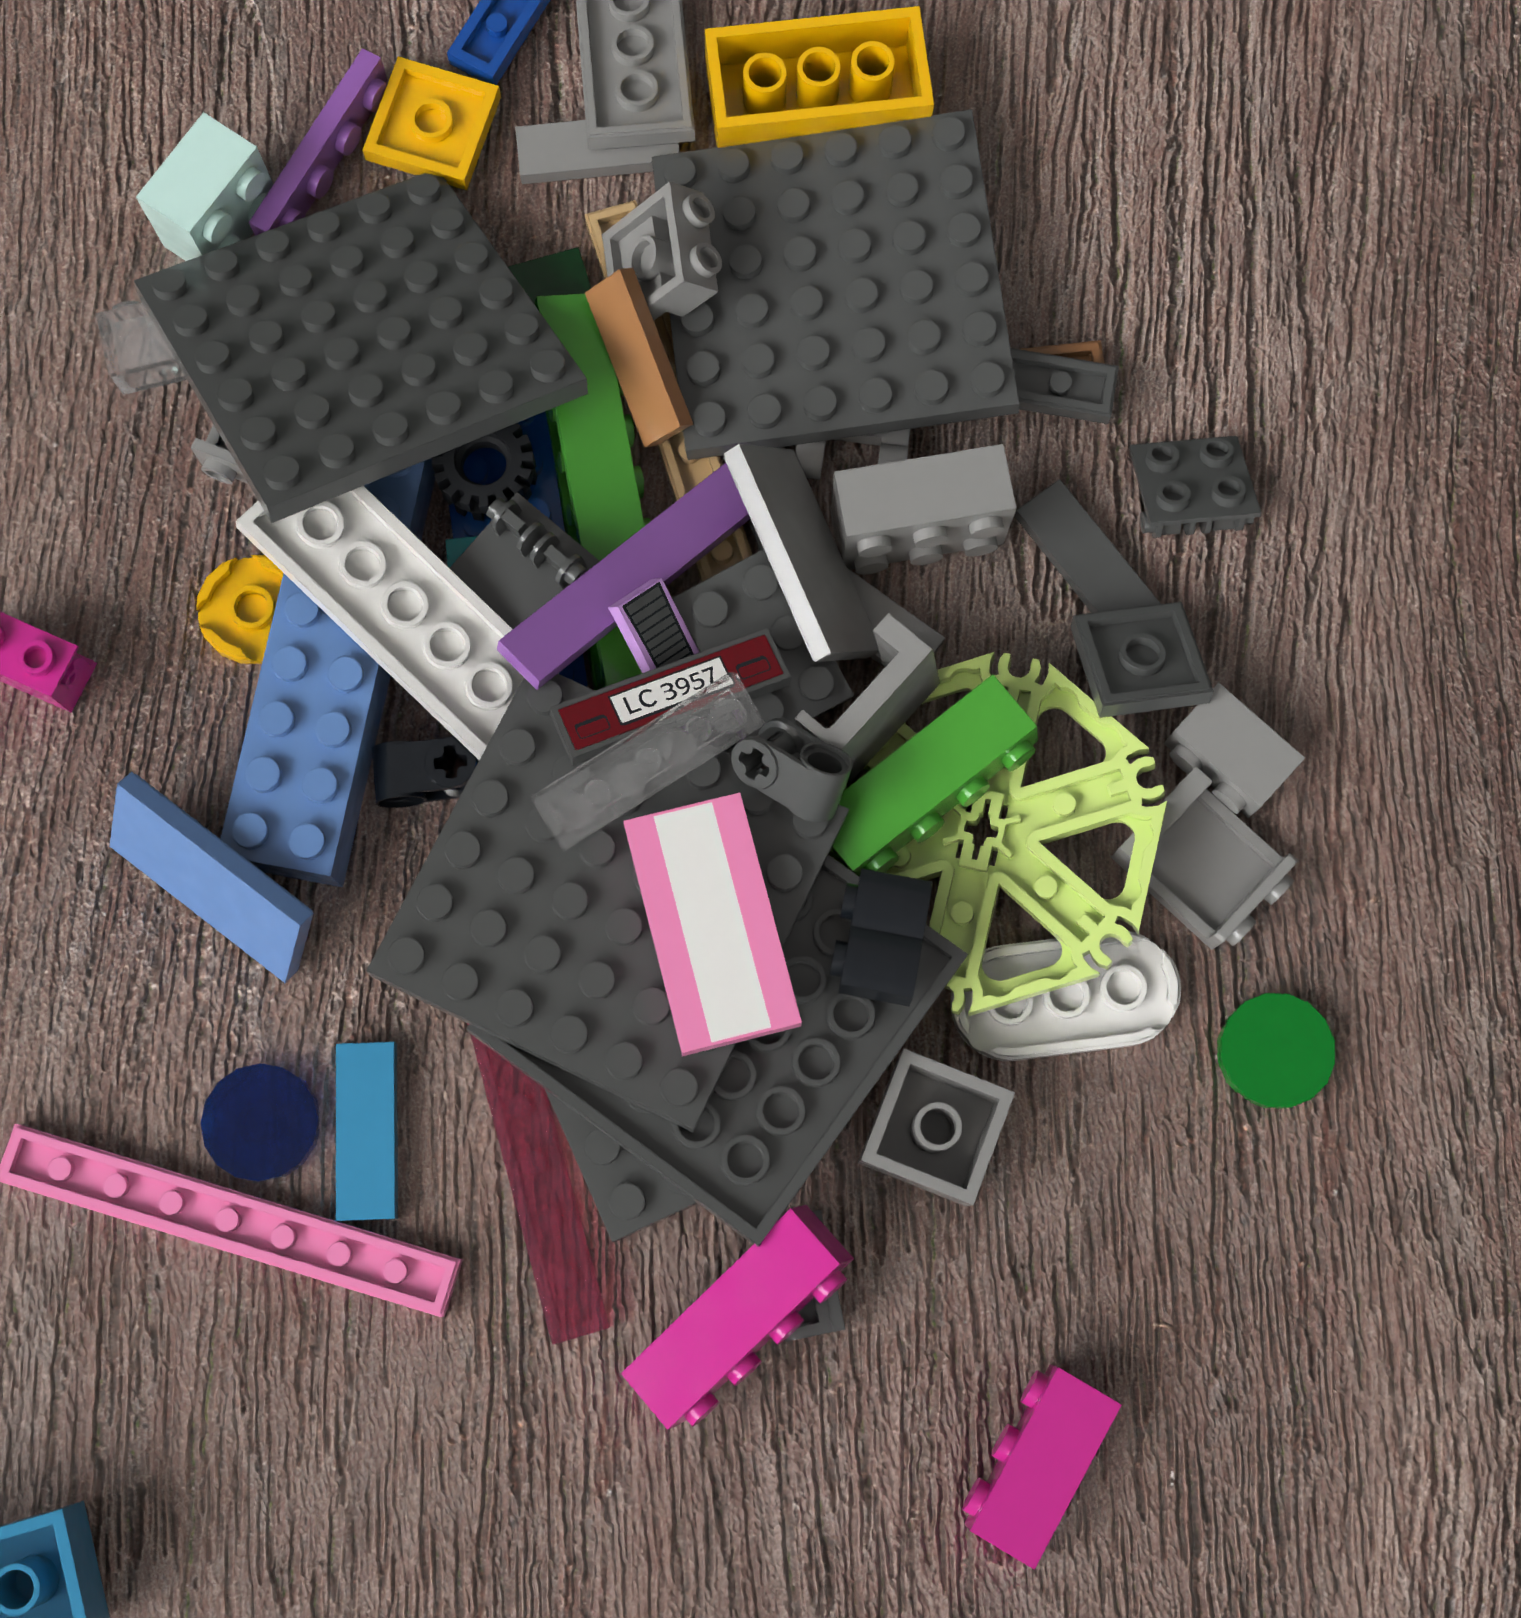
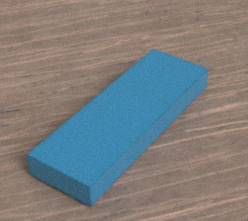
M397 1043L336 1044V1221L398 1219Z

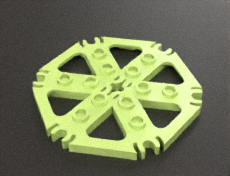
M992 652L938 669L940 684L923 703L962 691L971 692L991 676V666L995 660V653ZM1003 653L1000 657L998 675L994 676L1032 721L1037 725L1041 714L1049 709L1063 710L1102 743L1106 751V757L1101 763L1024 787L1023 783L1029 759L1014 771L1009 772L1005 767L988 780L990 788L972 804L971 812H967L968 806L963 807L960 803L942 816L945 823L934 835L921 843H917L913 839L896 852L899 856L898 861L885 873L926 881L940 877L929 927L968 954L944 988L954 993L951 1011L957 1015H960L965 1007V992L973 991V1002L968 1012L969 1016L1100 977V973L1091 968L1083 958L1090 954L1097 966L1108 970L1112 966V960L1101 951V942L1106 938L1112 937L1118 939L1127 948L1133 942L1130 932L1124 926L1116 924L1117 920L1132 926L1139 935L1167 801L1158 806H1142V803L1152 804L1158 802L1165 795L1163 785L1147 789L1140 786L1137 782V777L1140 774L1155 769L1154 757L1144 756L1136 759L1131 764L1128 762V760L1137 755L1149 754V748L1112 716L1099 718L1094 701L1050 663L1049 673L1042 685L1038 684L1041 677L1039 659H1032L1030 671L1026 676H1012L1009 673L1011 667V654ZM905 722L863 769L870 771L916 735V733ZM986 804H990L988 811L990 826L998 834L996 838H986L984 845L980 846L978 858L975 860L976 847L973 834L966 832L968 825H978L980 818L984 817ZM1003 807L1008 808L1006 819H1001ZM1111 823L1127 825L1134 832L1135 841L1122 893L1113 899H1103L1045 848L1043 844ZM959 844H963L960 858H956ZM831 849L829 855L844 865ZM993 851L998 852L995 866L990 865ZM999 887L1060 942L1062 954L1055 964L1002 981L993 980L984 973L982 961Z

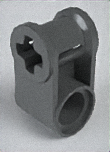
M783 717L773 718L761 727L758 736H748L738 742L733 748L731 756L733 769L741 781L786 806L796 816L812 822H826L833 819L852 770V760L842 749L825 743L800 728L793 721ZM782 733V735L778 737L776 740H772V738H774L776 735ZM764 765L767 766V768H765V769H764L763 771H761L760 773H757V772H756V771H758L760 768H762Z

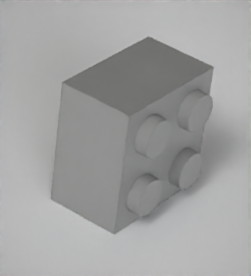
M903 1049L898 1055L857 1163L963 1206H972L976 1200L1015 1092Z

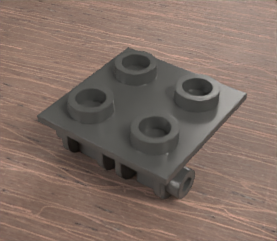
M1237 436L1129 445L1131 459L1146 510L1140 513V527L1143 534L1152 533L1153 538H1160L1161 535L1180 534L1181 524H1183L1185 534L1193 535L1196 523L1198 522L1203 534L1210 533L1211 528L1212 531L1228 529L1241 531L1244 525L1253 524L1254 517H1261V509Z
M517 492L508 502L500 497L490 505L486 515L492 521L453 563L450 569L514 629L596 565L599 560Z

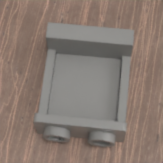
M889 613L873 629L880 656L885 666L881 673L830 728H824L804 710H801L794 718L800 728L825 743L842 749L848 754L852 760V770L848 778L849 783L940 684L933 649Z
M1195 766L1162 801V803L1167 801L1148 892L1204 944L1213 950L1225 940L1232 946L1236 945L1250 931L1257 921L1249 914L1263 899L1272 905L1295 881L1287 873L1298 860L1291 853L1285 857L1279 855L1206 788L1213 781ZM1134 832L1111 856L1127 873L1135 841Z

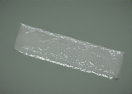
M729 672L530 796V799L559 847L566 851L761 728L766 723L738 674Z

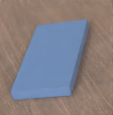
M129 773L117 783L110 847L277 978L286 983L299 969L314 914L313 910L136 773Z

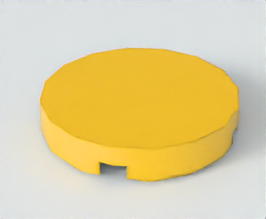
M251 555L252 558H242L240 560L234 558L223 562L206 577L197 596L196 610L198 611L199 626L203 637L221 656L241 664H262L283 572L265 555Z

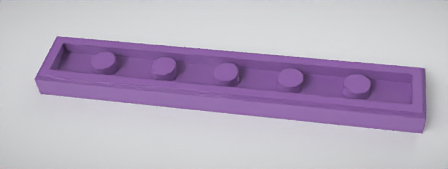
M723 464L498 641L497 651L538 690L617 627L608 609L609 606L650 579L662 578L665 585L668 586L750 520V516L727 464Z

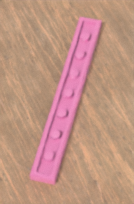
M21 1124L14 1125L0 1164V1182L442 1318L446 1315L463 1259Z

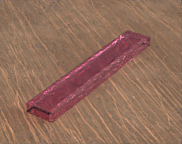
M471 1035L552 1345L611 1328L547 1093L544 1088Z

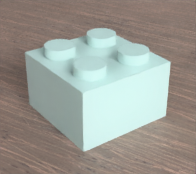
M203 112L138 193L136 199L163 246L183 260L188 261L250 238L253 231L249 221L273 186V182L258 147Z

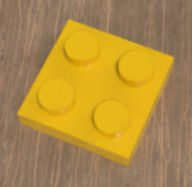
M398 56L362 149L366 161L413 175L428 173L444 177L450 186L467 190L501 99L499 86Z

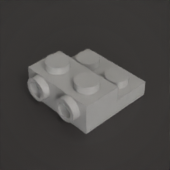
M669 181L602 234L607 277L618 269L633 268L653 320L665 312L684 317L718 292L716 273L722 268V259L719 252L711 244L709 224L715 218V211L709 199L700 191Z

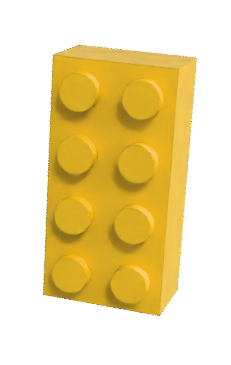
M920 6L705 29V61L715 141L718 148L931 117L933 115L934 100Z

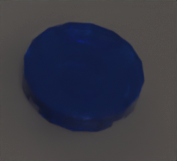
M261 1063L238 1068L220 1080L205 1101L200 1123L204 1146L216 1165L236 1178L259 1182L282 1178L303 1165L317 1145L320 1129H318L320 1111L318 1100L307 1083L286 1068Z

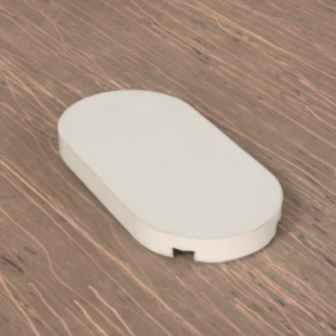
M1129 931L1133 942L1128 948L1121 944L1118 939L1112 937L1106 938L1101 942V951L1112 960V966L1108 970L1097 966L1090 954L1083 957L1091 968L1100 973V977L969 1016L968 1012L973 1002V991L965 992V1007L960 1015L953 1014L952 1011L951 1014L957 1031L971 1048L986 1057L1000 1061H1018L1131 1047L1153 1039L1169 1024L1180 1003L1181 981L1173 959L1164 949H1160L1155 943L1149 941V938ZM1056 938L994 946L985 949L982 968L989 978L997 981L1006 980L1055 964L1061 957L1062 947ZM951 992V1001H950V1005H951V1008H952V1002H953V1000H954V993H953V992Z

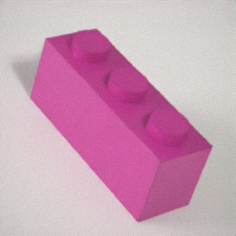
M1051 1364L1045 1374L1037 1370L1029 1380L1020 1400L1021 1403L1027 1406L1016 1427L1009 1423L1005 1426L992 1450L991 1456L998 1459L987 1481L980 1477L976 1480L962 1507V1510L969 1514L964 1523L969 1531L1034 1570L1122 1404Z

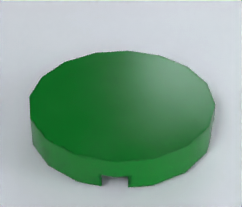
M1265 993L1241 1003L1227 1018L1217 1038V1059L1226 1083L1236 1093H1240L1245 1099L1262 1108L1287 1109L1311 1100L1328 1083L1335 1065V1039L1326 1019L1309 1002L1290 994Z

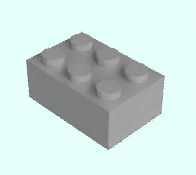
M1003 444L834 471L830 513L837 548L846 568L849 570L855 569L857 574L862 575L883 571L888 568V563L910 560L912 565L918 566L935 563L943 558V554L964 551L966 556H981L997 550L998 545L1004 544L1017 509Z

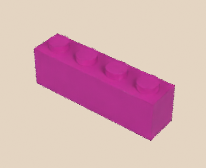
M807 1205L790 1208L774 1224L759 1247L753 1244L654 1340L621 1375L667 1430L686 1420L692 1427L695 1426L719 1404V1401L713 1394L728 1380L734 1386L738 1385L761 1364L762 1361L756 1353L771 1338L779 1345L801 1326L805 1320L798 1313L814 1297L820 1304L823 1303L847 1281V1278L841 1271L854 1258Z

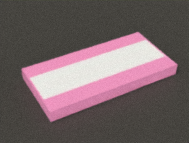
M741 793L624 820V828L682 1057L801 1027L800 1013Z

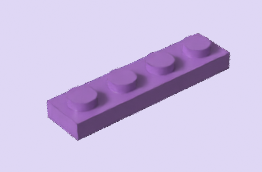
M363 48L361 49L250 219L249 224L254 235L304 218L315 199H321L328 192L333 181V171L342 157L350 155L357 147L361 137V128L372 112L377 113L388 84L381 57Z

